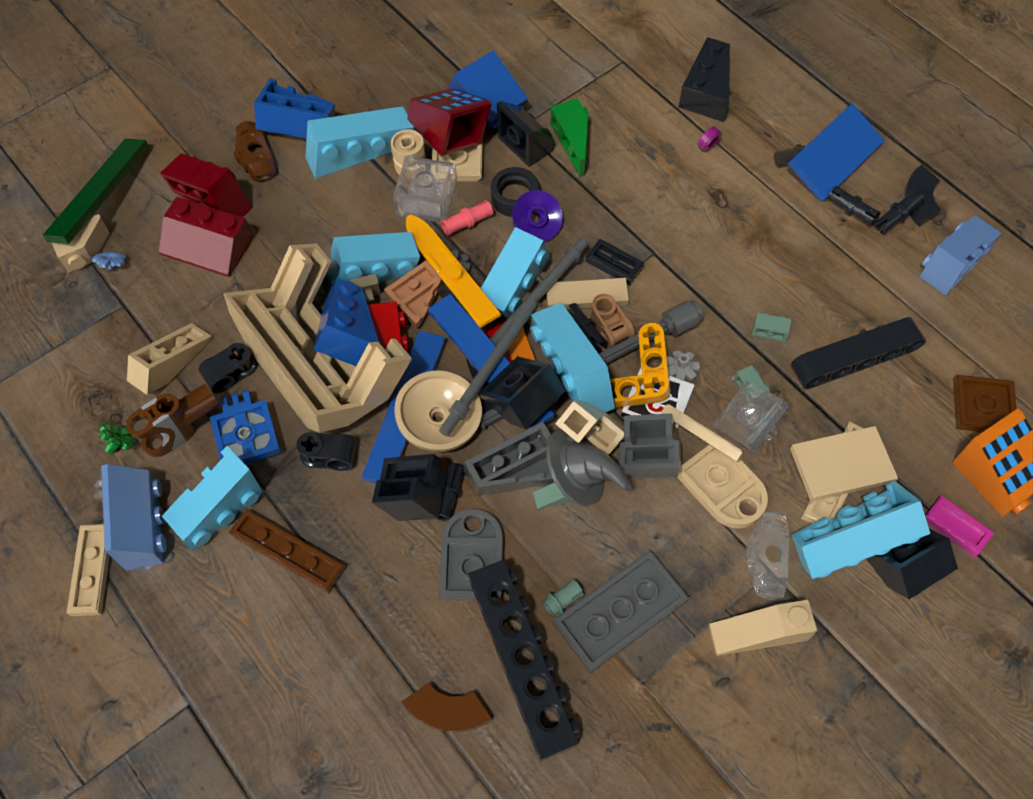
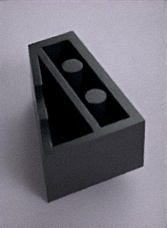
M709 37L706 38L682 85L679 108L724 122L729 103L730 44Z

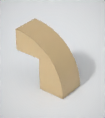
M580 400L573 401L555 423L576 442L579 443L584 438H587L607 455L614 450L624 437V425L599 408Z

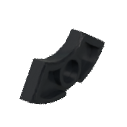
M920 165L912 173L905 187V196L911 193L913 189H917L919 193L916 196L922 193L925 197V202L909 214L919 227L937 216L941 210L935 202L933 195L934 189L938 186L940 180L923 165Z

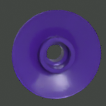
M532 190L517 199L512 211V220L514 227L545 242L558 233L562 225L563 215L560 204L551 194L541 190ZM532 213L538 216V222L532 221Z

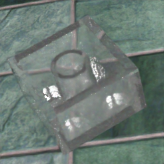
M405 156L393 194L396 216L407 217L412 214L422 220L433 222L447 219L458 184L456 163Z

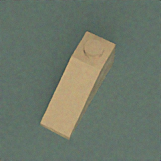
M190 323L128 355L127 381L146 395L170 383L211 341L212 336L193 323Z
M808 600L778 604L709 624L716 656L808 641L817 632Z

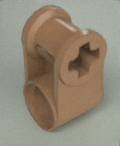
M599 294L594 297L590 318L596 323V329L608 341V349L615 346L616 343L635 335L632 323L624 315L613 296ZM600 309H604V310H606V311H608V312L603 313V312H600L599 310H600Z

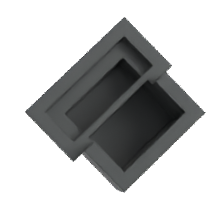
M672 413L624 416L625 442H620L619 466L624 470L625 474H630L631 478L678 477V472H681V443L678 440V432Z

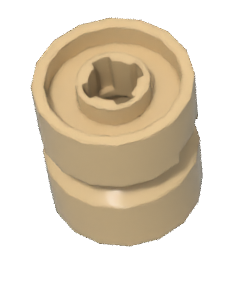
M410 129L397 132L391 139L395 170L397 174L405 178L418 177L426 169L423 138L417 131Z

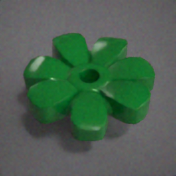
M105 422L101 425L99 429L101 431L100 437L103 440H107L104 446L106 452L113 454L119 446L124 450H130L136 444L135 438L128 432L127 427L120 430L121 427L118 424Z

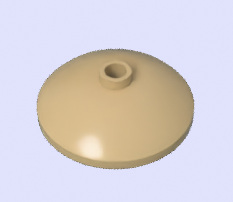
M429 371L419 374L410 379L398 393L395 402L397 426L410 443L421 449L432 452L454 450L467 443L474 436L480 425L482 406L478 394L470 404V411L464 420H459L449 437L444 436L439 432V429L449 416V409L455 400H460L470 383L461 376L447 371ZM439 416L443 420L440 422H436L433 420V418Z

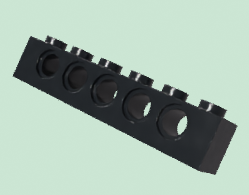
M503 559L468 573L471 588L539 762L575 748L578 745L576 738L580 737L578 726L573 717L567 718L563 706L568 705L561 686L555 688L550 675L555 674L552 662L548 655L542 656L538 646L542 643V639L537 626H530L526 615L530 614V609L524 595L518 597L514 587L518 585V580L513 567L507 568ZM499 591L505 592L509 596V600L502 605L496 604L491 599L493 594ZM514 620L520 624L521 630L517 634L511 635L504 631L503 625L507 621ZM520 650H527L532 654L533 661L528 665H521L515 659L516 653ZM533 680H538L544 684L546 691L543 695L535 697L528 692L527 685ZM543 712H553L558 718V725L552 729L543 727L539 719Z

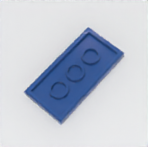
M852 103L787 164L821 202L828 197L830 192H833L832 189L836 185L839 186L885 140Z

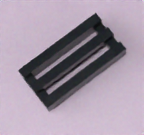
M602 239L597 241L585 259V262L614 278H626V283L629 286L633 283V279L637 278L639 271L643 270L645 264L643 261ZM599 249H601L602 251H604V252H606V253H608V254H610V255H612V256L610 257V256L604 254L603 252L599 251ZM620 260L634 268L632 269L626 266L625 264L621 263Z

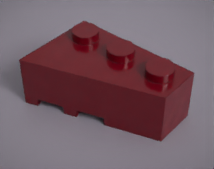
M180 153L160 172L171 190L186 200L201 203L240 217H244L252 209L251 204L235 181V174L227 167L223 168L210 161L206 162L195 156L191 157Z

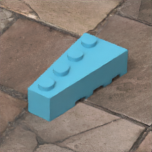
M558 303L531 314L533 326L530 327L532 337L536 343L540 342L544 356L549 358L555 373L560 378L572 402L575 400L584 401L605 413L615 409L608 367L564 305Z
M894 480L886 484L887 490L877 495L873 491L863 497L864 503L853 507L847 505L839 509L836 518L824 517L792 534L802 567L812 579L826 577L835 570L845 566L857 565L862 560L874 555L886 554L892 548L902 544L917 542L921 537L930 534L921 501Z

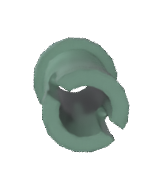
M571 580L555 593L546 594V599L542 602L546 611L552 617L555 615L559 616L563 614V610L582 598L584 593H582L579 584L575 580Z

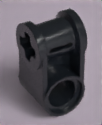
M234 343L215 356L204 360L199 365L198 371L211 392L219 394L253 374L257 363L255 358L250 355V351L245 344Z
M308 432L298 438L296 443L297 450L304 466L335 471H348L352 468L356 442L352 436L347 434Z

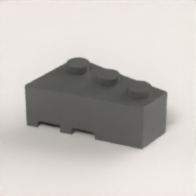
M544 422L464 462V473L477 496L555 483L547 464L546 455L547 442L551 434Z

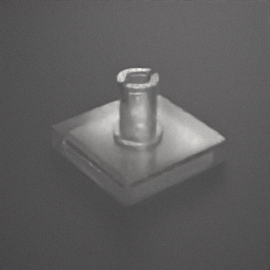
M746 380L713 423L712 427L754 453L762 441L766 442L773 439L769 432L776 435L777 429L774 425L790 405L784 399Z

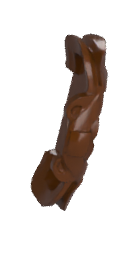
M245 121L240 123L236 127L234 151L237 163L243 166L244 171H248L251 178L255 181L261 182L273 179L275 176V166L262 131L256 129V123ZM257 144L263 149L260 152L253 153L248 150V147Z

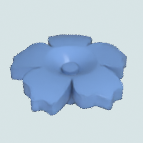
M110 251L93 256L92 261L97 262L99 268L108 267L109 270H112L114 266L121 267L124 265L127 256Z

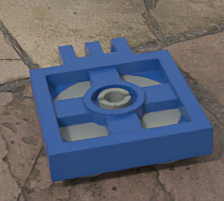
M248 389L242 391L244 401L241 402L238 393L231 394L232 405H229V400L226 396L221 397L220 400L224 413L210 417L220 460L224 457L221 451L226 446L245 465L281 453L267 401L262 400L253 403Z

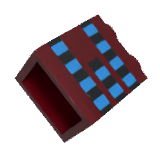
M450 88L412 98L407 120L441 156L482 143L492 103L484 98Z

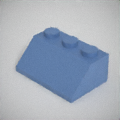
M110 464L101 465L105 552L126 571L162 564L163 552H166L167 546L165 537L161 534V524H164L165 520L162 517L164 514L163 509L159 506V497L163 495L160 480H156L149 470Z

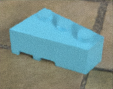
M411 232L334 237L329 256L332 262L327 270V276L331 288L336 278L349 281L376 274L378 283L400 278L417 267L420 255Z
M228 446L221 451L224 457L213 469L207 467L201 473L204 479L192 491L190 488H187L162 515L163 519L191 551L196 547L206 544L213 533L219 528L229 525L234 520L236 514L245 507L253 505L263 493L249 468Z

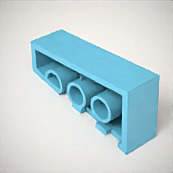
M404 107L309 120L307 123L305 158L314 178L316 179L391 153V139L393 135L402 130H414V126L407 120L408 115Z

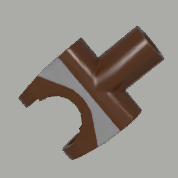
M205 383L179 400L173 394H162L135 411L127 421V429L134 438L142 439L141 446L147 455L160 457L191 439L195 433L193 421L217 407L219 403ZM141 419L148 420V424L143 430H134L136 422ZM163 439V443L158 449L151 450L148 448L152 440Z

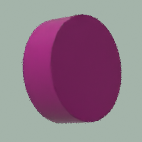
M712 126L701 136L698 146L704 152L711 150L719 142L722 132L715 126Z

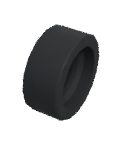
M505 168L499 171L492 179L490 185L492 205L505 216L512 217L513 207L517 200L503 197L500 191L504 187L517 184L528 188L529 191L539 190L538 179L525 168Z

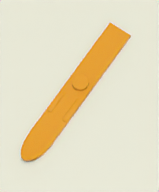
M412 214L406 217L407 232L412 233L417 249L478 327L481 328L500 317L501 314L434 230L419 217Z

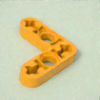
M645 324L639 331L642 375L610 379L611 389L615 388L617 398L613 399L615 408L657 403L668 398L671 388L666 338L663 328L659 324ZM651 333L656 335L654 338L656 348H651L648 339ZM654 356L660 357L662 359L661 365L656 368L647 366L648 359ZM655 383H660L659 392H654L653 390ZM644 384L645 387L644 395H642V391L640 388V385ZM625 386H634L636 388L635 394L631 397H623L621 390Z

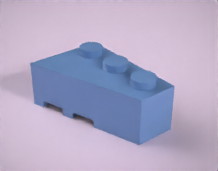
M976 215L967 222L962 221L953 234L949 237L947 236L937 246L936 250L931 252L923 261L922 265L925 268L920 278L944 295H947L993 248L1002 233Z

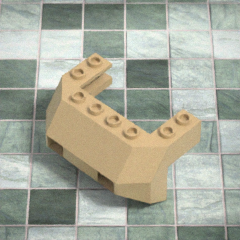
M317 243L290 245L271 288L224 293L229 313L251 354L305 426L310 430L321 433L349 426L387 401L412 358L395 338L390 340L386 349L378 341L368 343L357 366L313 350L321 314L312 302L332 261Z

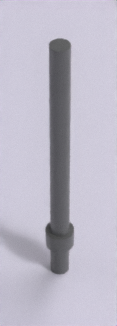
M527 300L460 400H455L449 409V416L439 429L441 434L449 437L459 420H464L470 411V404L537 307V303L534 300Z

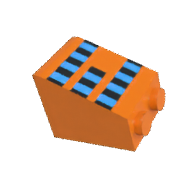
M1018 408L976 436L952 462L1002 518L1011 511L1017 515L1032 504L1028 499L1033 496V430L1024 414Z

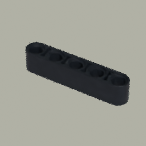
M906 317L804 353L795 358L791 366L803 387L811 389L914 352L921 348L927 340L913 319Z

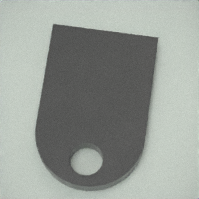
M478 509L463 510L452 516L444 526L441 544L440 600H476L469 582L468 573L502 560L503 540L501 527L497 520L489 513ZM470 519H477L480 521L481 527L477 531L470 532L465 529V523ZM502 591L494 593L491 599L502 600Z

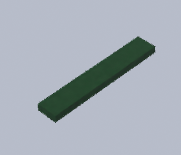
M125 138L43 233L45 240L52 243L70 244L148 150L149 145L147 141Z

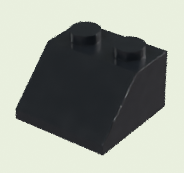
M503 101L497 103L498 138L528 167L552 153L553 137L551 132L547 128L542 127L531 113H527L518 105Z
M517 356L478 395L510 424L527 429L538 421L539 416L549 407L557 403L559 397L566 389L550 364Z
M929 529L930 534L921 537L917 542L902 544L892 548L886 554L874 555L866 558V560L888 588L907 599H911L958 569L950 538Z

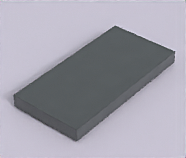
M649 550L563 612L562 615L552 620V624L591 674L688 602L690 598L652 551Z

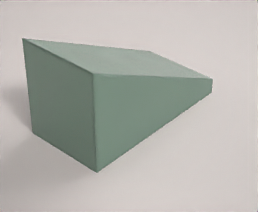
M555 483L533 492L537 510L571 502L561 493Z

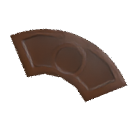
M428 683L402 701L406 710L415 719L430 728L442 731L465 732L477 729L492 721V718L474 691L463 696H447L437 692Z

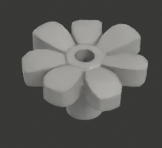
M674 351L672 357L667 356L669 376H675V378L683 381L685 378L688 381H693L696 378L700 364L699 362H692L694 360L693 353L687 352L682 354L681 351Z

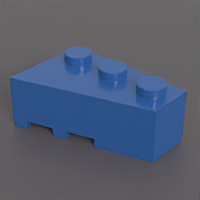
M272 78L268 80L254 102L256 129L264 130L268 133H280L295 138H307V123L309 120L335 117V103L309 93L306 96L296 93V88L288 86L287 89L278 86L277 80Z
M336 278L324 302L313 350L357 366L368 343L377 342L378 338L363 289L351 281Z

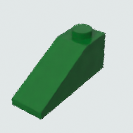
M576 98L550 107V125L579 177H582L585 171L587 122L590 120L587 108L583 107L579 99Z

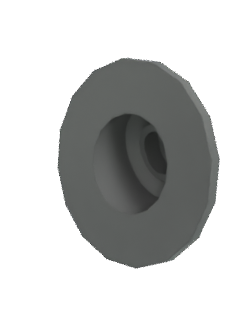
M561 428L556 429L549 436L546 455L550 473L561 493L572 503L583 507L596 503L602 495L604 480L613 481L625 491H629L632 488L624 470L609 455L599 448L593 447L588 439L584 438L578 443Z

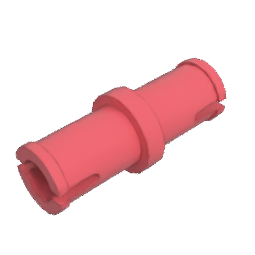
M485 200L469 209L465 207L460 210V213L441 220V227L444 233L449 236L451 233L467 227L469 229L474 226V223L492 216L493 209L491 204Z

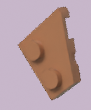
M424 261L385 288L384 293L391 302L397 301L398 310L400 312L404 311L405 317L417 329L422 324L428 308L431 307L443 285V281L431 265Z

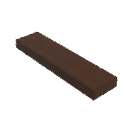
M247 508L229 531L231 537L330 594L346 570L344 564Z

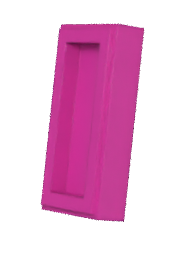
M942 495L925 515L928 525L950 538L953 543L974 558L979 555L994 534L993 531Z

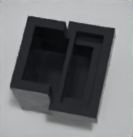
M435 454L384 458L380 480L376 481L372 503L398 521L438 519L447 475L439 469L440 458Z

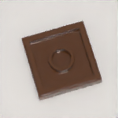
M956 375L953 378L956 429L984 432L1017 409L1014 381Z

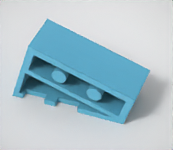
M515 227L483 283L481 290L502 316L509 318L521 305L524 296L550 261L551 256L544 241Z

